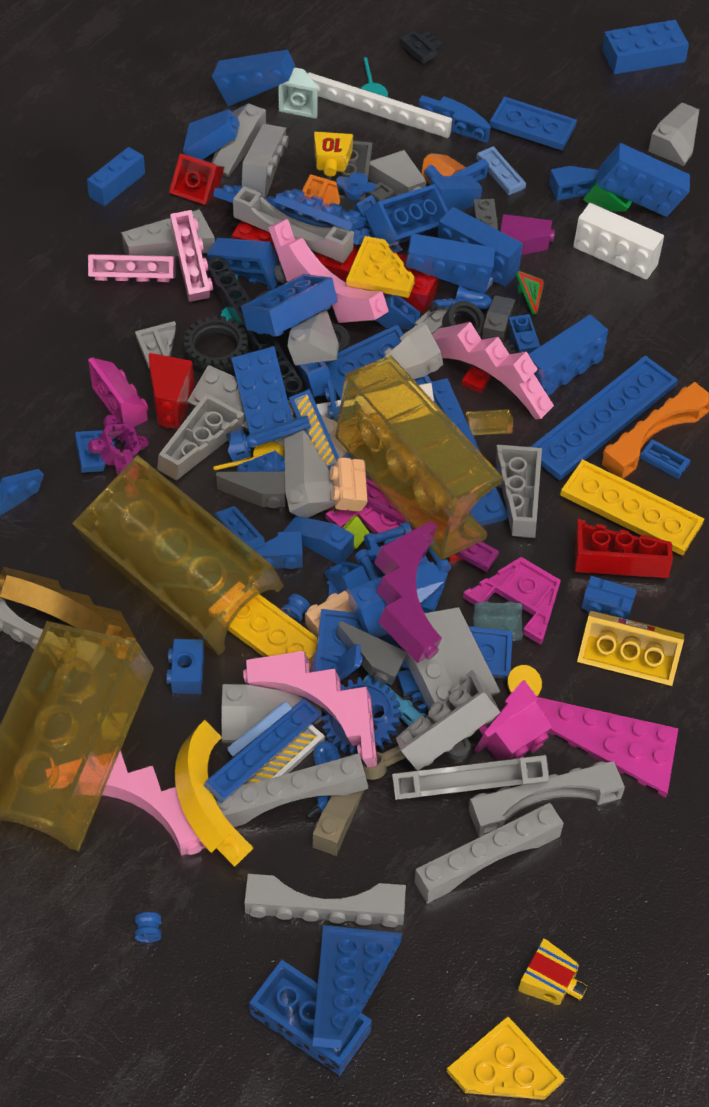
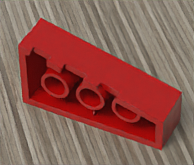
M577 519L574 537L575 572L669 578L673 561L672 542L645 535L636 537L632 536L629 531L620 529V532L606 529L605 525L597 524L592 526L585 524V520Z

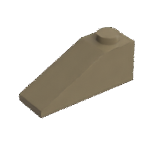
M364 790L345 796L332 795L314 830L313 848L337 856Z

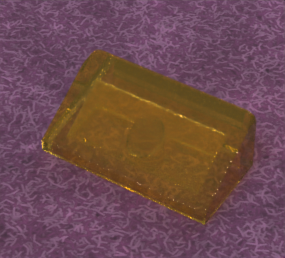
M510 410L466 413L467 423L472 435L513 432V417Z

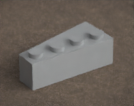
M263 124L243 161L242 186L263 193L262 197L265 198L267 197L280 158L283 156L284 148H287L289 137L286 136L285 127Z
M206 393L160 452L157 470L178 480L228 441L227 433L242 429L241 425L243 424L245 414Z

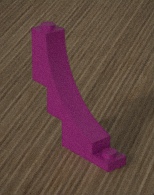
M432 521L381 547L374 562L385 574L376 593L388 604L385 606L378 623L417 663L426 658L428 660L432 659L438 653V646L442 640V637L427 619L418 599L416 589L417 567L422 562L429 545L434 541L433 536L438 528Z

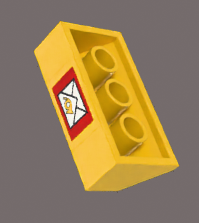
M590 610L577 662L672 686L684 642V634Z

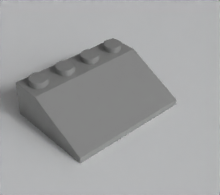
M459 607L425 613L433 628L442 637L438 646L439 651L432 659L428 660L426 658L419 663L408 653L405 660L428 709L430 710L436 701L443 702L452 693L449 690L456 683L461 686L468 679L466 674L472 669L489 689L492 696L499 694L500 690Z

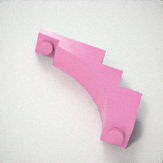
M288 219L280 220L268 227L287 282L302 274L332 277L338 300L332 306L338 323L376 320L389 311L382 291H369L347 286L346 282L336 277L323 266L309 249L303 238H294Z
M304 651L246 660L247 669L243 671L246 684L286 691L315 702L337 720L345 731L351 745H357L360 759L364 760L367 768L377 766L371 696L366 687L341 691L340 678L336 670L329 669L310 673L309 659Z
M120 748L46 770L51 791L55 789L62 790L76 783L79 795L110 796L130 802L154 816L170 833L177 844L181 856L185 854L193 855L206 848L187 821L178 799L176 787L161 791L153 766L128 773Z

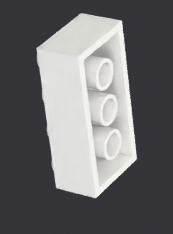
M589 203L578 218L573 247L647 280L658 265L664 235Z

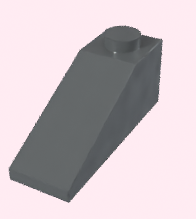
M494 296L484 323L482 340L499 337V339L502 337L505 340L509 326L508 318L512 315L515 299Z
M285 471L216 472L218 490L261 507H285Z
M340 621L336 634L348 649L355 644L361 645V665L369 675L373 676L376 681H380L381 684L388 683L393 685L407 652Z

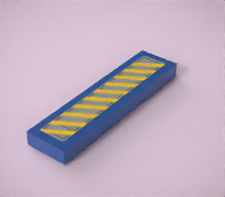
M309 389L289 397V400L297 418L306 415L309 417L312 427L305 429L330 471L331 466H334L339 456Z

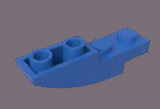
M421 96L419 108L452 118L451 132L488 143L490 125L478 113L444 96L441 101Z

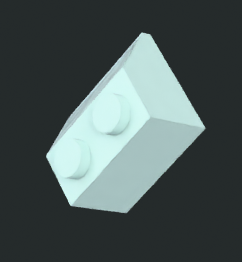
M294 68L289 81L279 85V111L317 118L318 86L304 69Z

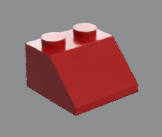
M180 154L169 193L207 205L214 195L215 188H218L225 167L190 155Z

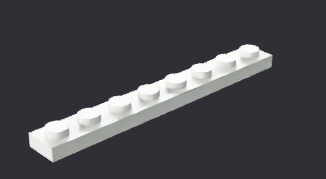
M308 73L318 86L319 97L446 138L451 134L452 118Z

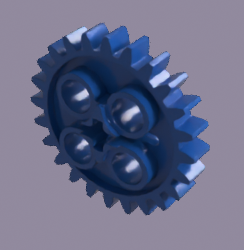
M358 677L357 684H353L351 679L348 680V687L340 684L341 691L362 687L367 688L371 696L373 724L378 727L377 730H374L375 745L383 750L382 742L392 743L389 735H397L398 733L394 726H401V722L397 718L401 717L402 713L398 709L400 703L398 700H395L397 698L395 693L390 692L388 685L382 687L380 681L373 685L370 677L366 683H363L361 677ZM322 708L326 714L321 717V720L325 723L322 728L325 733H328L326 735L328 740L333 741L337 748L341 746L340 749L343 753H346L350 748V753L355 755L358 750L357 745H351L341 725L329 712ZM377 712H384L380 718H374Z

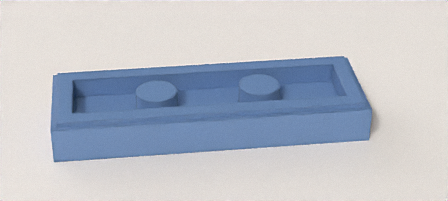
M494 146L477 153L476 159L478 161L485 159L489 163L488 172L508 195L525 189L526 183Z
M284 701L228 747L231 755H236L291 710L290 705Z

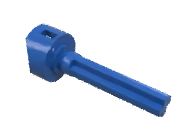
M306 415L248 436L244 434L242 429L227 433L226 436L230 442L228 448L230 457L233 462L250 458L251 447H256L311 428L310 419Z

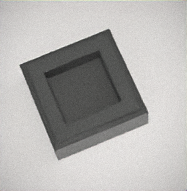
M380 182L373 192H367V197L373 195L377 203L395 197V191L383 182Z

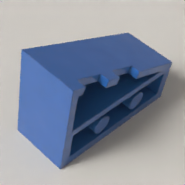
M217 238L207 253L209 260L214 257L223 258L234 275L248 278L252 284L259 282L267 285V289L273 290L279 282L274 273L275 266L279 261L271 242Z

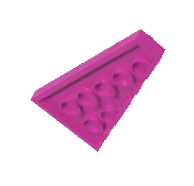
M537 697L538 701L536 703L552 726L549 734L553 736L558 735L567 740L569 745L575 748L578 746L589 752V756L600 762L608 763L614 761L618 772L622 774L627 773L638 779V783L644 786L649 785L658 790V794L664 797L667 796L678 728Z

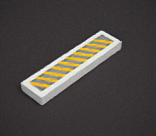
M310 726L243 786L288 774L314 750L319 742L325 740V736L314 726Z

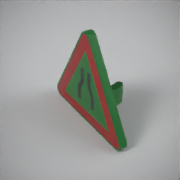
M518 271L516 272L520 283L518 285V294L524 293L531 313L535 315L538 311L544 282L540 278Z

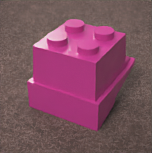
M525 680L520 682L506 699V705L500 711V714L495 717L493 723L490 726L485 723L478 728L483 736L474 749L476 754L487 748L497 761L524 758L523 755L529 750L531 753H534L549 738L547 734L552 729V726L536 703L538 701L537 696Z

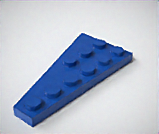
M323 925L312 1046L342 1048L398 949L403 933Z

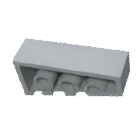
M200 209L192 211L193 219L197 218L199 231H196L197 236L202 239L204 250L201 253H208L215 242V237ZM170 218L121 232L123 250L126 255L175 256V259H177L178 253Z
M497 445L496 465L512 536L535 538L542 448Z
M473 669L466 674L468 679L461 686L456 683L449 690L452 693L443 702L436 701L431 706L428 716L425 718L420 716L396 738L400 750L417 771L430 765L435 758L444 752L450 751L455 744L464 738L470 737L475 730L485 723L493 721L500 714L489 689Z

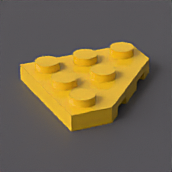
M365 236L346 282L347 286L382 291L386 294L409 298L414 285V276L405 269L404 263L398 255L390 250L386 240Z
M509 1017L505 1018L447 1068V1073L465 1093L544 1100L565 1080L564 1076Z

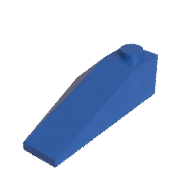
M433 562L417 567L416 589L421 604L444 584V579ZM383 577L349 590L348 601L364 631L378 639L389 634L378 623L385 606L388 605L376 593Z

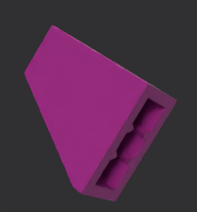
M503 214L501 225L502 233L523 243L521 255L548 250L549 241H554L555 229H551L552 220Z

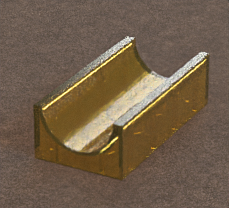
M392 355L346 373L335 438L354 459L365 461L366 474L414 529L430 521L438 527L433 536L434 541L429 547L441 560L485 540L487 532L469 512L485 494L502 484L503 477Z
M138 455L72 523L94 550L197 638L203 640V643L218 656L225 650L224 640L227 630L239 611L258 594L266 590H275L278 593L284 586L271 563Z
M46 622L0 725V821H10L32 827L56 838L69 849L79 851L154 670L137 641Z

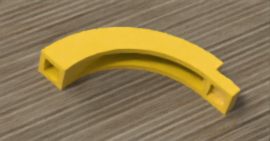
M204 720L185 740L177 755L175 764L177 795L187 821L205 847L211 853L217 848L235 867L253 847L228 822L218 807L213 794L204 787L205 782L208 780L207 770L211 750L222 738Z

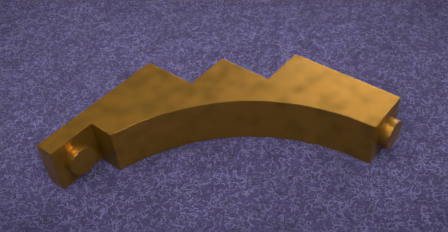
M3 567L0 574L1 598L22 603L55 616L81 630L100 646L114 649L118 659L128 661L136 638L121 611L94 605L88 595L62 589L58 580Z

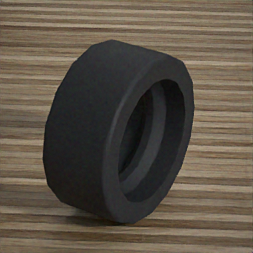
M468 301L454 303L443 316V328L456 325L453 315L455 313H462L472 321L478 335L483 331L484 315L475 304Z

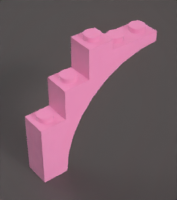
M471 322L439 328L432 334L441 351L442 358L461 360L488 372L501 381L521 400L535 420L542 419L554 406L534 375L538 369L527 352L509 355L499 337L481 340Z

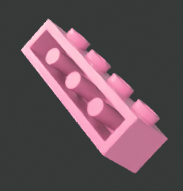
M191 210L171 214L170 223L188 301L209 298L213 286L211 278H207L206 275L208 270L207 260L202 258L201 251L204 249L202 239L198 238L196 232L199 231L197 218L193 219Z
M88 255V276H95V280H107V277H116V281H128V277H137V281H149V278H158V282H170V278H175V256Z

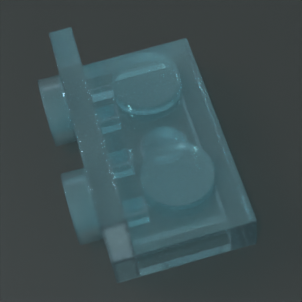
M514 602L475 603L473 626L513 631L512 640H522V604Z

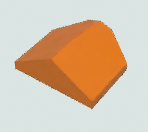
M429 154L423 161L422 176L427 183L431 184V180L424 174L425 169L430 165H434L443 176H451L466 167L448 155Z
M310 174L302 190L305 192L304 195L320 197L324 203L329 205L330 203L340 204L337 183Z

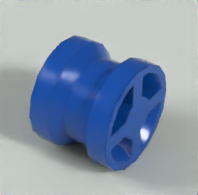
M291 594L288 598V603L283 605L280 610L300 623L303 619V613L307 612L310 604L302 596Z
M152 912L136 915L135 924L137 925V930L135 931V939L145 943L160 940L161 931L159 930V925L162 922L161 915Z

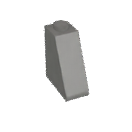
M405 150L370 161L368 178L377 184L383 182L395 191V195L426 187V180Z

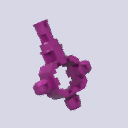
M108 415L103 421L105 429L97 439H92L88 443V449L92 453H100L102 461L107 465H115L116 474L120 476L121 480H124L129 497H132V493L133 497L139 496L142 493V489L136 478L138 466L134 458L139 450L147 448L149 442L146 437L137 436L135 429L131 425L119 424L114 415ZM115 437L117 440H121V443H125V450L120 452V449H116L115 446H111L113 443L112 439Z

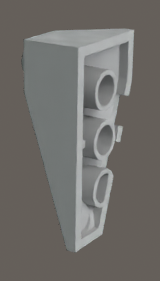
M684 103L679 104L659 123L652 133L648 152L684 166L693 153L699 109Z
M246 104L232 112L240 123L237 137L216 150L212 161L214 164L225 167L223 175L229 177L249 151L262 125L266 124L265 109Z
M327 310L316 313L313 318L299 322L298 326L291 329L288 348L295 365L337 360L339 343Z
M422 322L401 336L402 342L393 350L389 347L384 352L386 355L378 363L373 362L353 380L355 392L358 396L426 376L431 372H435L443 365L441 351L425 322Z
M301 430L284 438L285 492L289 511L299 517L308 518L335 506V500L331 499L334 481L330 479L328 465L318 454L317 448L306 431Z
M223 684L222 742H235L284 701L292 708L304 697L286 691L253 685ZM306 699L313 707H315L322 714L321 706H319L318 704L309 699ZM321 717L315 723L321 722Z

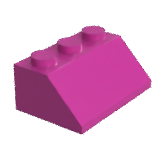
M95 358L88 359L92 388L110 413L117 418L119 424H129L135 427L147 421L148 405L143 398H139L134 385L127 382L124 372L121 369L118 370L112 362Z

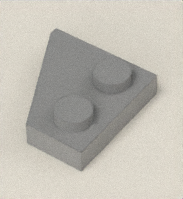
M175 321L135 331L137 342L148 368H150L149 353L171 356L176 332Z

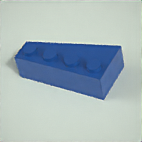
M288 50L221 60L218 62L212 77L229 107L289 81L295 64Z

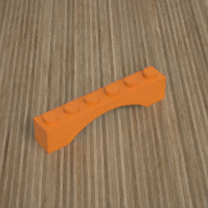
M696 382L688 387H683L677 396L669 398L659 410L655 409L652 411L649 417L644 421H639L633 430L622 434L613 445L609 444L603 451L602 465L612 474L622 479L636 470L640 450L655 433L672 425L697 422L709 412V393Z

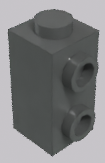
M474 199L472 216L498 230L494 199Z

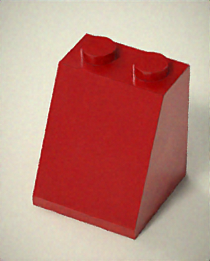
M149 353L151 385L158 425L179 429L189 405L187 401L194 390L192 361Z

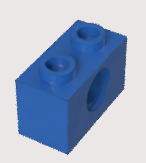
M174 639L173 648H169L168 662L172 663V669H167V684H171L172 694H202L203 640ZM188 665L189 667L182 668L181 666Z

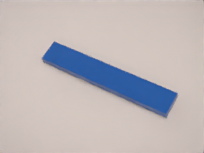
M303 698L205 782L204 787L223 803L319 720L322 714Z

